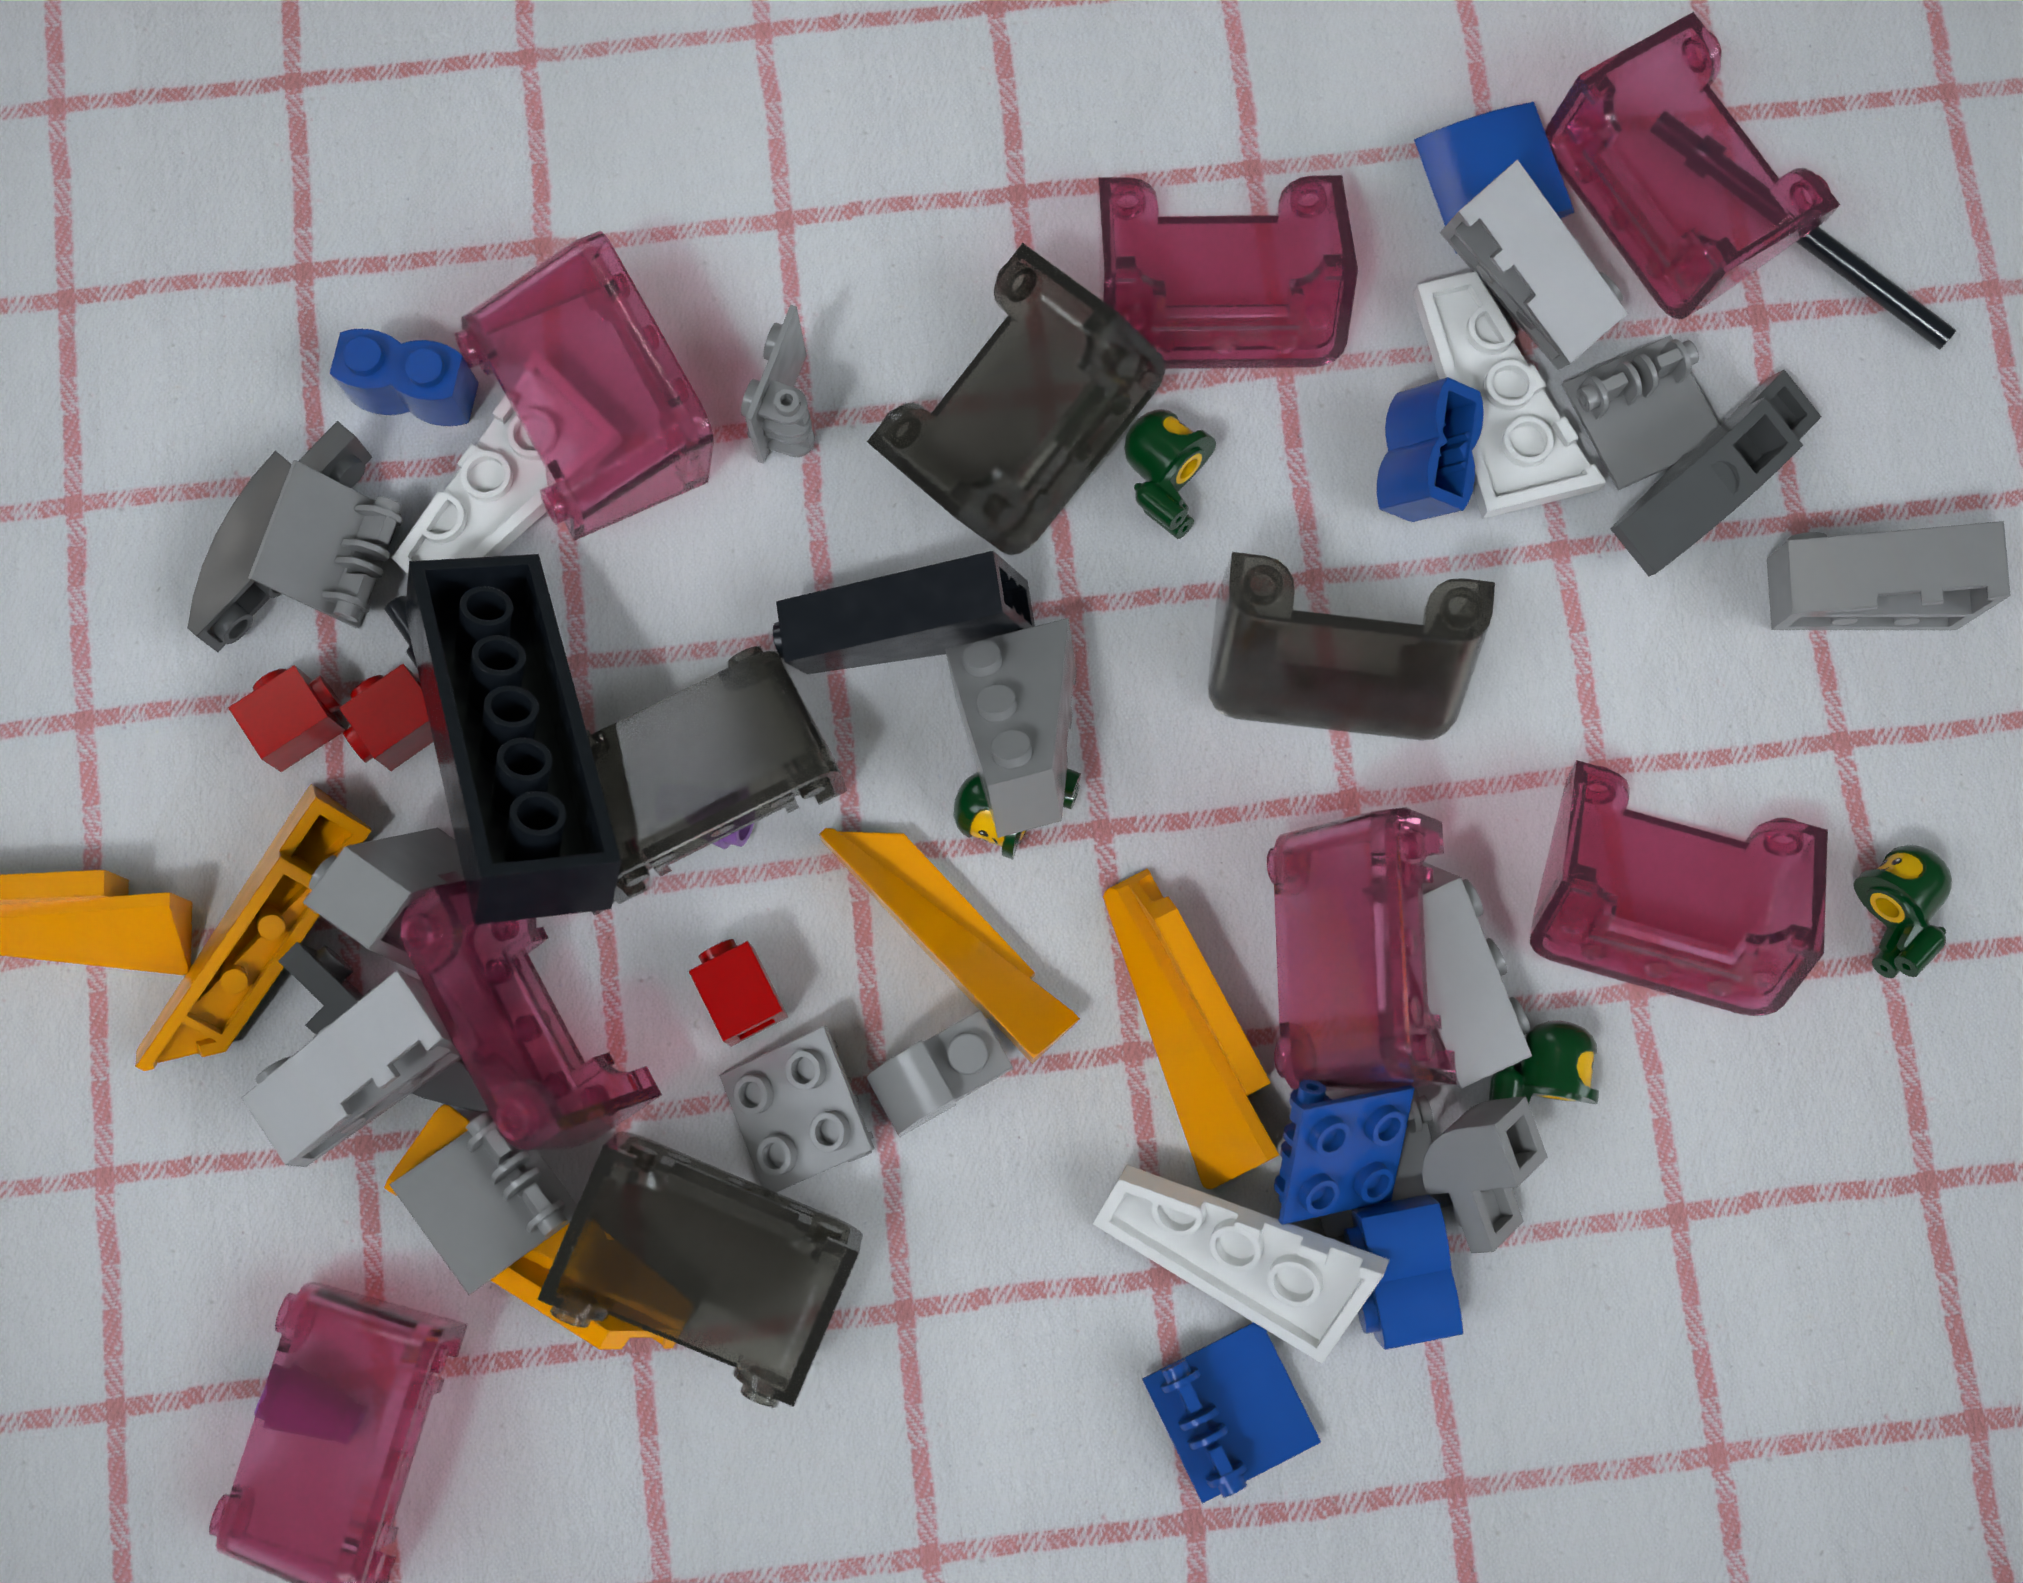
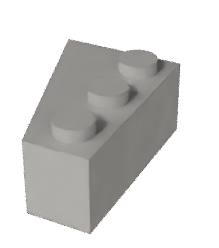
M1518 159L1460 209L1440 232L1470 269L1477 272L1484 285L1557 370L1571 364L1628 314L1620 303L1623 300V295L1617 285L1607 275L1597 271L1584 253L1578 240L1564 225Z

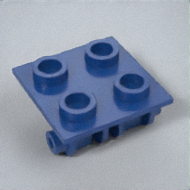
M1316 1080L1301 1081L1299 1088L1293 1090L1290 1094L1289 1103L1292 1107L1289 1119L1292 1123L1287 1124L1284 1128L1283 1138L1285 1141L1281 1144L1280 1155L1282 1157L1280 1173L1274 1181V1189L1279 1194L1278 1200L1281 1203L1278 1221L1283 1225L1391 1201L1415 1088L1412 1085L1332 1100L1325 1094L1326 1087L1321 1082Z
M1254 1322L1142 1378L1202 1504L1220 1494L1225 1498L1241 1491L1247 1486L1246 1481L1322 1443L1266 1329Z

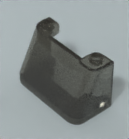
M1024 243L1020 245L1009 261L1000 269L994 286V300L999 308L1008 316L932 413L922 405L914 402L905 403L893 409L885 416L880 426L867 441L868 444L954 518L1008 555L1022 553L1040 538L1155 394L1165 374V361L1162 355L1119 312Z
M1232 552L1216 599L1208 677L1209 698L1214 708L1224 716L1234 719L1421 741L1434 740L1444 735L1458 719L1493 614L1495 582L1464 578L1449 579L1439 584L1427 598L1424 608L1423 625L1293 610L1294 580L1285 565L1277 559L1268 556Z
M760 646L745 649L728 660V668L593 734L586 730L621 858V866L613 898L618 904L648 890L644 880L650 876L649 870L651 868L661 877L672 871L670 864L783 808L786 809L787 813H790L799 808L795 799L796 796L801 795L802 799L815 796L820 805L847 792L841 771L778 652H763Z
M621 1131L609 1139L600 1151L537 1300L551 1305L550 1313L555 1318L576 1327L587 1328L591 1320L603 1321L609 1315L735 1367L733 1371L734 1377L743 1383L740 1392L746 1398L772 1408L778 1407L780 1402L794 1407L858 1257L863 1234L854 1226L822 1211L648 1138Z

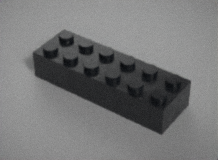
M539 554L409 561L405 616L474 925L611 909L621 866V858Z

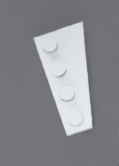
M1473 271L1417 285L1413 297L1439 380L1449 377L1481 392L1484 411L1483 425L1479 440L1472 453L1475 463L1473 491L1482 519L1600 490L1606 483L1596 464L1590 466L1576 443L1579 438L1566 416L1562 418L1559 416L1543 390L1546 386L1544 380L1534 364L1529 366L1514 343L1516 335L1477 272Z
M537 350L525 365L526 373L512 394L506 393L492 414L495 418L476 445L470 444L457 463L460 468L443 492L436 493L393 555L392 559L407 575L409 561L498 556L623 443L620 434Z
M1129 1165L1125 1167L1093 1222V1225L1321 1364H1323L1382 1279L1389 1263L1387 1258L1290 1223L1282 1225L1278 1221L1279 1219Z

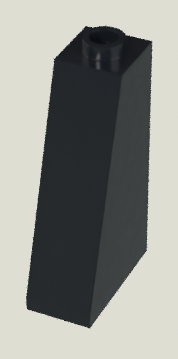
M989 551L776 601L779 622L773 625V640L779 656L784 659L785 663L805 674H814L946 654L945 649L1034 627L1035 623L1028 581L997 553Z

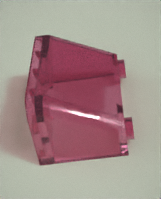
M1694 12L1580 74L1545 131L1560 173L1659 307L1674 319H1684L1711 303L1824 223L1840 206V203L1831 193L1826 181L1806 168H1795L1779 179L1710 88L1721 69L1722 51L1720 43L1705 28Z
M1342 175L1306 176L1290 182L1281 192L1277 215L1158 217L1157 195L1152 186L1147 182L1130 177L1098 178L1101 347L1103 355L1111 364L1126 369L1318 367L1335 361L1344 352L1349 334L1358 266Z
M597 231L574 240L461 317L462 330L455 333V338L462 356L470 368L479 365L486 375L495 374L546 468L548 486L540 490L544 506L556 525L562 522L566 524L574 541L708 483L714 436L707 414L614 247L602 231Z
M1576 760L1566 779L1535 906L1529 942L1532 949L1541 957L1553 962L1742 1015L1764 1016L1781 1009L1824 954L1828 830L1798 822L1791 818H1775L1759 824L1745 842L1626 809L1630 787L1624 777L1607 767Z
M1407 807L1378 810L1280 834L1276 839L1275 846L1268 851L1267 871L1271 882L1274 884L1280 1039L1277 1041L1274 1050V1062L1277 1073L1281 1078H1285L1290 1088L1294 1090L1299 1088V1083L1303 1080L1319 1081L1325 1085L1326 1091L1396 1088L1412 1085L1413 1087L1456 1085L1455 1051H1440L1437 1049L1430 1030L1442 1029L1441 1015L1429 1013L1422 884L1434 883L1433 869L1423 866V863L1427 856L1444 854L1443 826L1441 821Z
M465 881L433 886L406 909L401 921V938L405 950L501 1135L509 1144L522 1150L571 1149L598 1139L662 1096L647 1066L630 1072L618 1071L612 1067L615 1062L610 1053L593 1057L585 1063L528 953L549 939L543 927L536 928V918L474 925Z
M318 1282L306 1283L297 1294L288 1293L280 1306L275 1324V1331L282 1333L230 1495L224 1494L220 1498L211 1518L209 1534L217 1537V1552L290 1583H388L396 1557L381 1552V1547L384 1548L395 1541L399 1527L393 1526L426 1416L433 1394L441 1392L444 1378L434 1376L433 1373L440 1374L448 1356L458 1357L468 1324Z

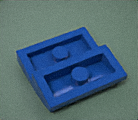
M1534 102L1514 105L1477 115L1414 139L1445 226L1460 209L1517 159L1560 219L1575 213Z

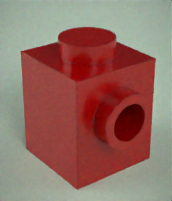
M401 664L384 677L376 675L366 679L351 692L350 697L352 699L339 707L351 727L343 731V735L365 763L374 758L388 770L392 771L434 742L420 680L404 664Z
M295 665L287 670L277 669L267 673L253 685V692L228 707L260 758L280 772H283L345 731V728L334 713L342 704L330 685L321 675L312 680Z
M734 939L718 943L699 955L701 965L689 970L723 1042L730 1047L788 1018L755 949L748 941L738 946Z

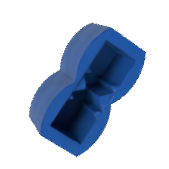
M351 329L340 332L330 369V375L350 401L361 409L380 415H399L411 412L420 420L438 426H460L469 423L479 385L464 357L452 347L429 340H415L401 344L390 335L371 329Z
M1447 377L1398 392L1394 396L1387 412L1385 424L1388 452L1381 462L1377 476L1376 491L1380 510L1409 522H1416L1463 511L1466 508L1475 482V463L1472 450L1479 440L1483 425L1484 411L1480 391Z
M1426 1194L1351 1209L1353 1227L1344 1229L1345 1244L1389 1259L1384 1276L1358 1312L1364 1334L1374 1333L1375 1339L1384 1350L1463 1335L1460 1303L1451 1270L1448 1237L1439 1202Z

